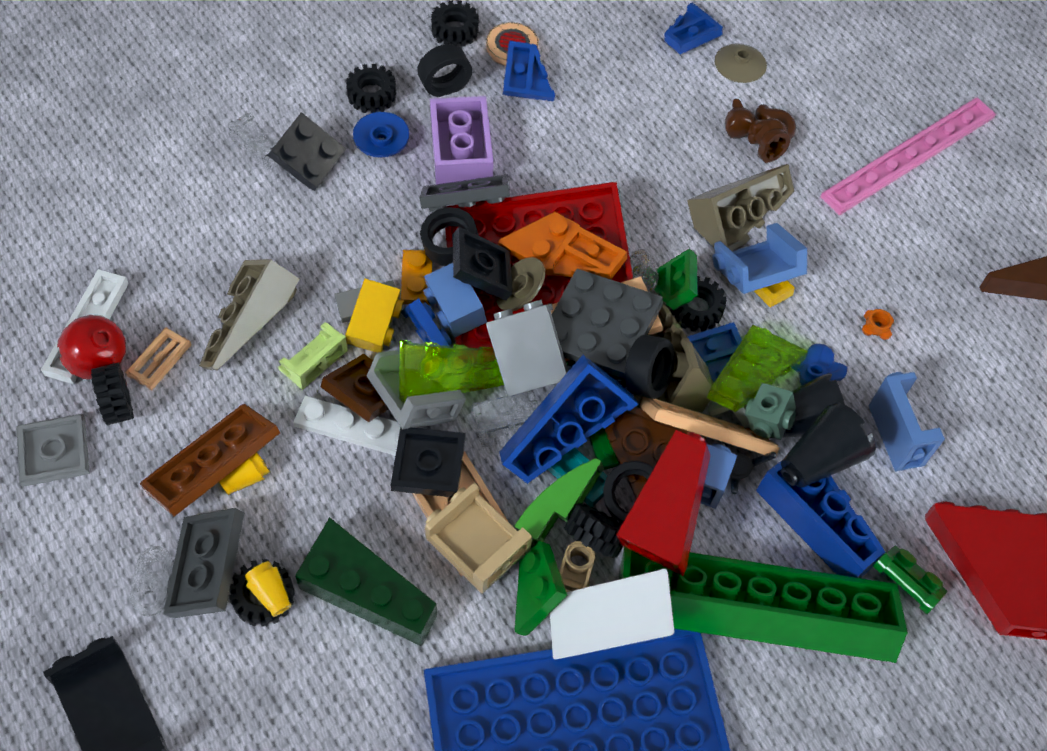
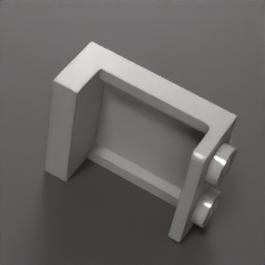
M542 300L523 305L524 312L514 315L512 309L493 314L494 321L486 323L508 397L558 383L571 369L570 364L566 365L551 314V310H553L552 303L543 306Z
M428 347L378 352L367 374V378L402 429L455 422L467 399L461 390L445 392L438 381L421 374V363L425 357H430L431 354Z

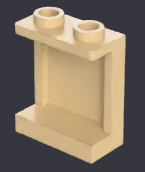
M473 483L467 489L465 487L459 489L451 498L449 505L443 510H435L427 518L425 537L483 594L531 549L532 535L523 527L517 531L480 496L479 486Z

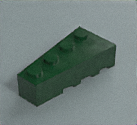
M330 517L295 575L299 589L419 646L423 645L437 617V603Z

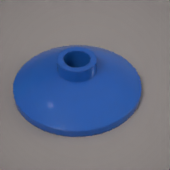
M374 112L362 117L356 123L353 129V139L357 148L363 153L373 157H389L405 148L409 141V128L401 117L393 113Z

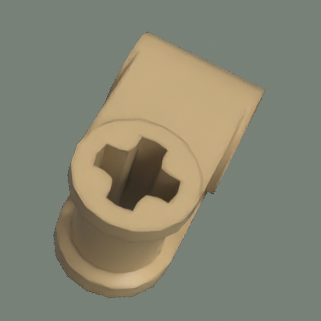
M575 541L568 545L559 572L566 592L586 588L590 585L589 579L595 561V552L589 546L582 545L581 541ZM576 555L582 556L587 560V564L577 566L571 562L570 558Z

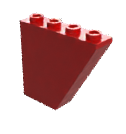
M947 501L934 503L925 514V521L998 634L1047 640V513L1033 515L1020 513L1019 510L1015 509L999 511L990 510L982 505L964 507L956 506L954 503Z

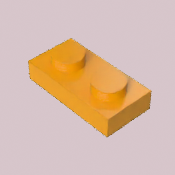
M403 250L400 299L404 301L403 304H410L419 298L422 304L426 302L429 305L423 292L427 288L424 276L432 273L433 262L425 254V250Z

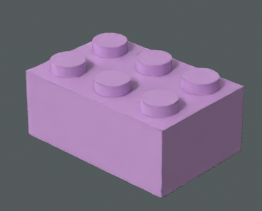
M486 96L430 99V123L436 184L493 176V154Z

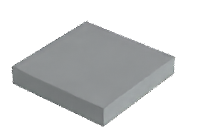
M84 414L16 426L19 484L21 487L90 474Z

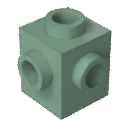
M762 383L755 398H751L746 406L745 416L748 418L750 430L762 438L773 437L781 440L786 429L790 430L795 421L796 405L793 392Z

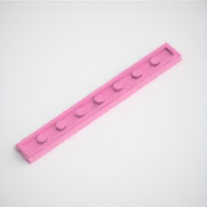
M976 97L822 192L821 198L840 216L994 119L996 113Z

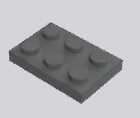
M508 174L423 186L419 197L421 209L429 208L430 212H435L436 210L446 208V205L458 204L459 208L474 206L476 205L475 201L487 200V203L490 204L505 201L504 197L510 196Z
M231 508L183 518L163 611L164 615L170 618H180L226 611L244 512L237 508Z

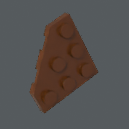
M634 407L615 418V422L605 428V435L620 465L624 462L640 461L650 464L655 468L674 432L679 430L687 434L688 431L655 421L645 411ZM637 474L628 475L626 479L637 499L648 479Z

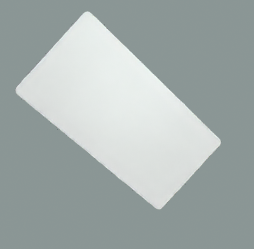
M662 569L567 592V596L550 612L553 659L556 660L673 635L674 624L668 571Z

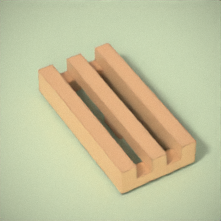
M165 327L125 373L129 378L135 379L138 383L145 385L152 391L189 349L191 342ZM168 338H171V342L153 358V362L140 374L139 370Z

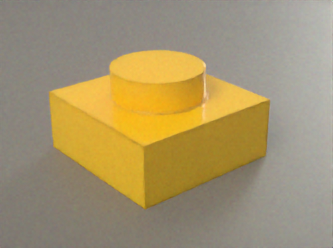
M786 280L754 290V292L769 307H772L793 296L795 287Z

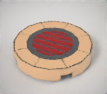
M507 22L499 24L491 29L487 35V52L496 63L506 66L509 41L535 44L538 48L536 33L528 26L520 23Z

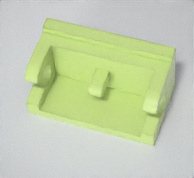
M326 322L320 326L322 330L319 332V335L290 360L283 357L279 361L281 364L278 367L279 370L302 390L348 351L346 336L342 333L340 334Z

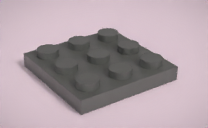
M576 269L552 313L564 358L577 362L584 354L604 372L625 379V366L629 351L637 338L641 335L649 334L663 305V297Z

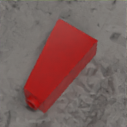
M676 430L620 527L617 537L622 546L683 576L689 559L710 453L703 437L694 432L688 431L685 434Z

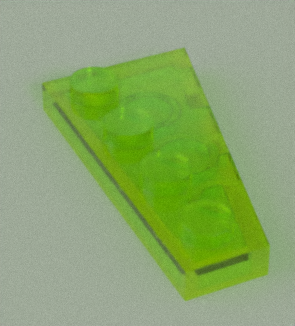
M752 325L710 388L707 398L737 412L751 398H755L762 383L773 385L779 376L786 375L796 363L800 364L803 362L809 351L772 334L765 328Z
M400 340L399 399L403 403H405L406 398L409 396L461 390L462 393L504 386L492 347H479L478 349L457 344L442 346L434 342L419 344L412 343L410 340Z

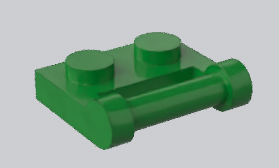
M895 545L873 565V568L880 574L884 572L920 604L919 609L927 615L948 591L943 587V582L935 574L924 571L916 564L915 557L909 551L903 548L899 549Z

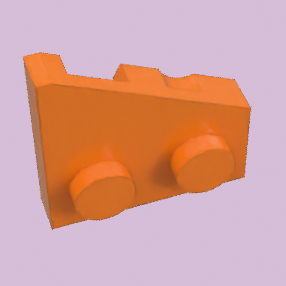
M553 212L501 238L498 241V245L510 250V255L519 260L534 257L545 265L576 225L580 227V225L557 212Z
M576 225L544 265L545 274L572 277L576 269H580L612 279L627 260V251Z

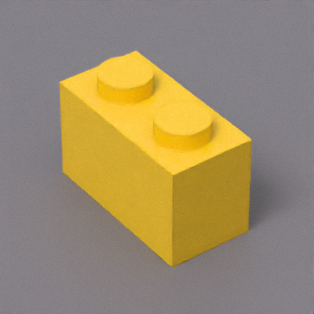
M364 278L345 334L347 344L377 353L382 352L384 345L390 346L395 331L390 326L393 317L399 319L404 301L399 300L400 289Z

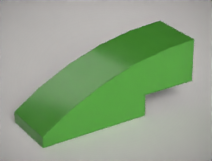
M597 458L592 459L557 479L527 507L514 525L516 530L519 531L523 527L532 535V541L538 543L545 540L558 518L567 523L578 503L583 504L603 472L602 462Z

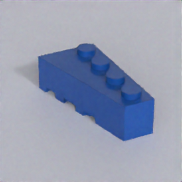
M583 354L499 451L502 465L528 484L559 462L563 455L573 448L583 445L588 441L587 438L601 428L605 429L615 422V418L626 410L630 411L638 403L628 390Z
M781 462L768 470L756 491L836 575L861 578L884 555L885 550L862 515H856L849 503L851 501L845 490L839 489L832 476L800 488L796 485L791 486L784 480L781 475Z

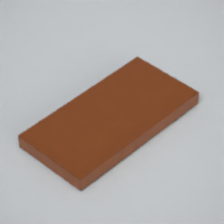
M242 404L139 484L150 497L175 517L278 436L280 431L274 423L246 404Z

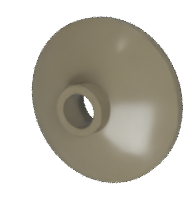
M729 44L722 47L715 56V66L718 72L734 82H753L760 79L766 72L767 63L764 56L757 49L749 45Z
M528 257L511 266L513 294L507 300L495 296L496 303L502 310L512 309V312L523 308V305L531 302L537 295L545 279V266L537 258Z

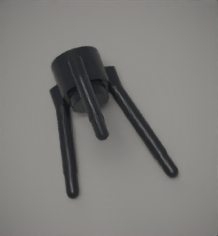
M725 442L719 443L720 445H723L728 448ZM771 452L755 459H750L745 454L737 453V458L730 475L732 477L731 493L737 494L739 480L747 478L753 467L776 458L777 454Z

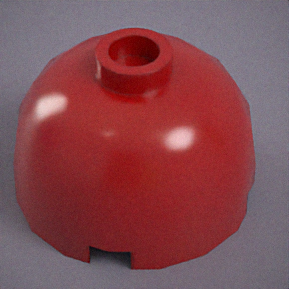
M86 315L75 319L62 330L57 341V348L59 347L62 365L71 374L90 380L92 378L91 369L114 363L121 364L126 353V340L122 330L112 320L100 315Z

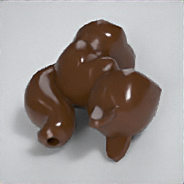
M735 98L732 102L733 109L728 112L725 118V128L728 136L731 139L748 136L750 144L759 145L758 157L765 163L775 161L782 156L788 149L790 140L796 132V123L792 115L784 110L769 108L767 105L761 104L756 109L755 118L754 114L749 109L744 108L742 102Z

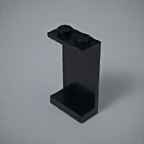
M113 636L94 640L84 651L74 656L62 657L55 661L51 668L43 671L45 678L54 686L82 751H169L125 655Z

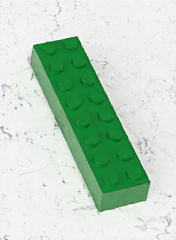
M626 547L623 550L618 580L662 569L668 571L674 629L892 663L897 662L908 633L898 585L894 583L693 552L689 554L687 568L682 576Z

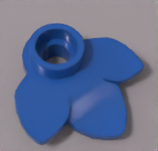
M814 344L808 348L807 352L795 348H790L788 351L787 362L793 370L799 373L801 385L822 374L831 373L830 381H841L847 374V366L834 362L833 350L825 344Z

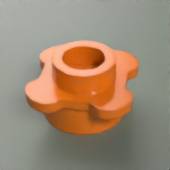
M882 309L865 312L864 318L866 322L862 327V332L867 336L876 335L880 336L883 340L889 339L892 336L890 327L894 322L890 313Z

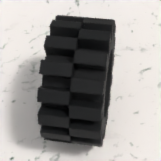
M448 0V5L442 2L440 7L436 6L434 8V12L431 14V32L433 38H436L439 44L443 41V45L450 43L456 46L460 44L461 47H465L466 41L471 44L473 43V38L476 39L478 36L479 15L474 7L470 8L469 3L466 2L465 5H462V1L457 0V4H453V0ZM451 21L462 22L464 25L459 27H452L446 25V23Z
M367 64L362 65L363 69L359 67L354 68V73L350 72L348 74L349 78L346 79L347 97L350 105L353 104L356 110L361 107L362 113H366L367 109L374 113L376 112L375 109L383 112L385 111V106L390 108L397 96L395 76H392V72L390 70L386 71L385 66L382 65L378 69L377 64H372V68H368ZM367 85L381 87L376 92H365L362 90Z
M697 276L698 296L696 297L702 298L707 302L708 310L697 311L689 307L687 303L674 310L670 309L672 315H675L676 321L678 323L682 322V328L686 329L689 325L692 326V332H696L697 328H700L701 332L707 330V327L713 329L716 323L719 324L727 299L724 296L723 288L717 290L719 284L716 281L711 285L709 284L710 278L705 277L704 281H700V276Z
M114 363L91 369L94 394H96V401L105 424L111 425L133 419L134 414L130 393L120 364Z
M578 503L564 527L569 535L574 536L573 538L576 541H581L582 545L589 546L593 551L601 552L602 555L610 556L611 558H617L623 548L617 537L622 523L617 522L615 518L609 517L603 511L600 512L597 508L590 507L587 504Z
M262 559V563L269 561L268 559ZM256 560L250 561L252 567L247 569L244 564L240 567L241 574L235 573L232 577L234 584L230 586V602L240 619L244 622L248 621L252 626H256V623H260L262 627L268 626L267 622L271 621L275 624L279 622L281 615L285 617L289 612L286 610L282 614L273 617L270 611L263 605H257L250 601V590L246 587L248 581L245 575L251 569L258 566ZM274 561L272 566L278 568L289 602L293 606L295 590L291 577H289L288 571L284 567L281 569L280 564Z

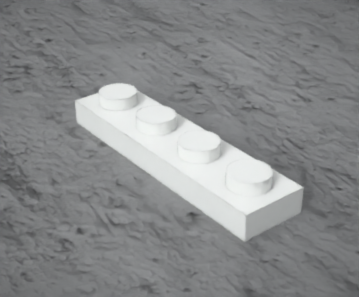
M98 269L65 327L75 319L86 315H100L110 319L129 284L127 278ZM56 342L41 371L44 376L74 384L78 376L71 374L62 365L60 360L61 354Z
M308 396L304 397L293 422L294 427L396 455L400 432L398 422L379 416L367 422L347 407Z

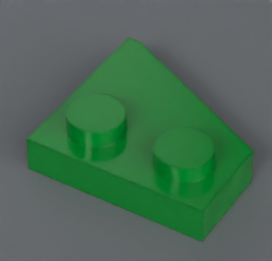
M690 248L645 276V280L659 296L663 297V301L672 310L689 303L694 297L698 296L697 255Z
M539 541L519 562L515 633L522 636L529 635L567 596L551 546L543 541Z

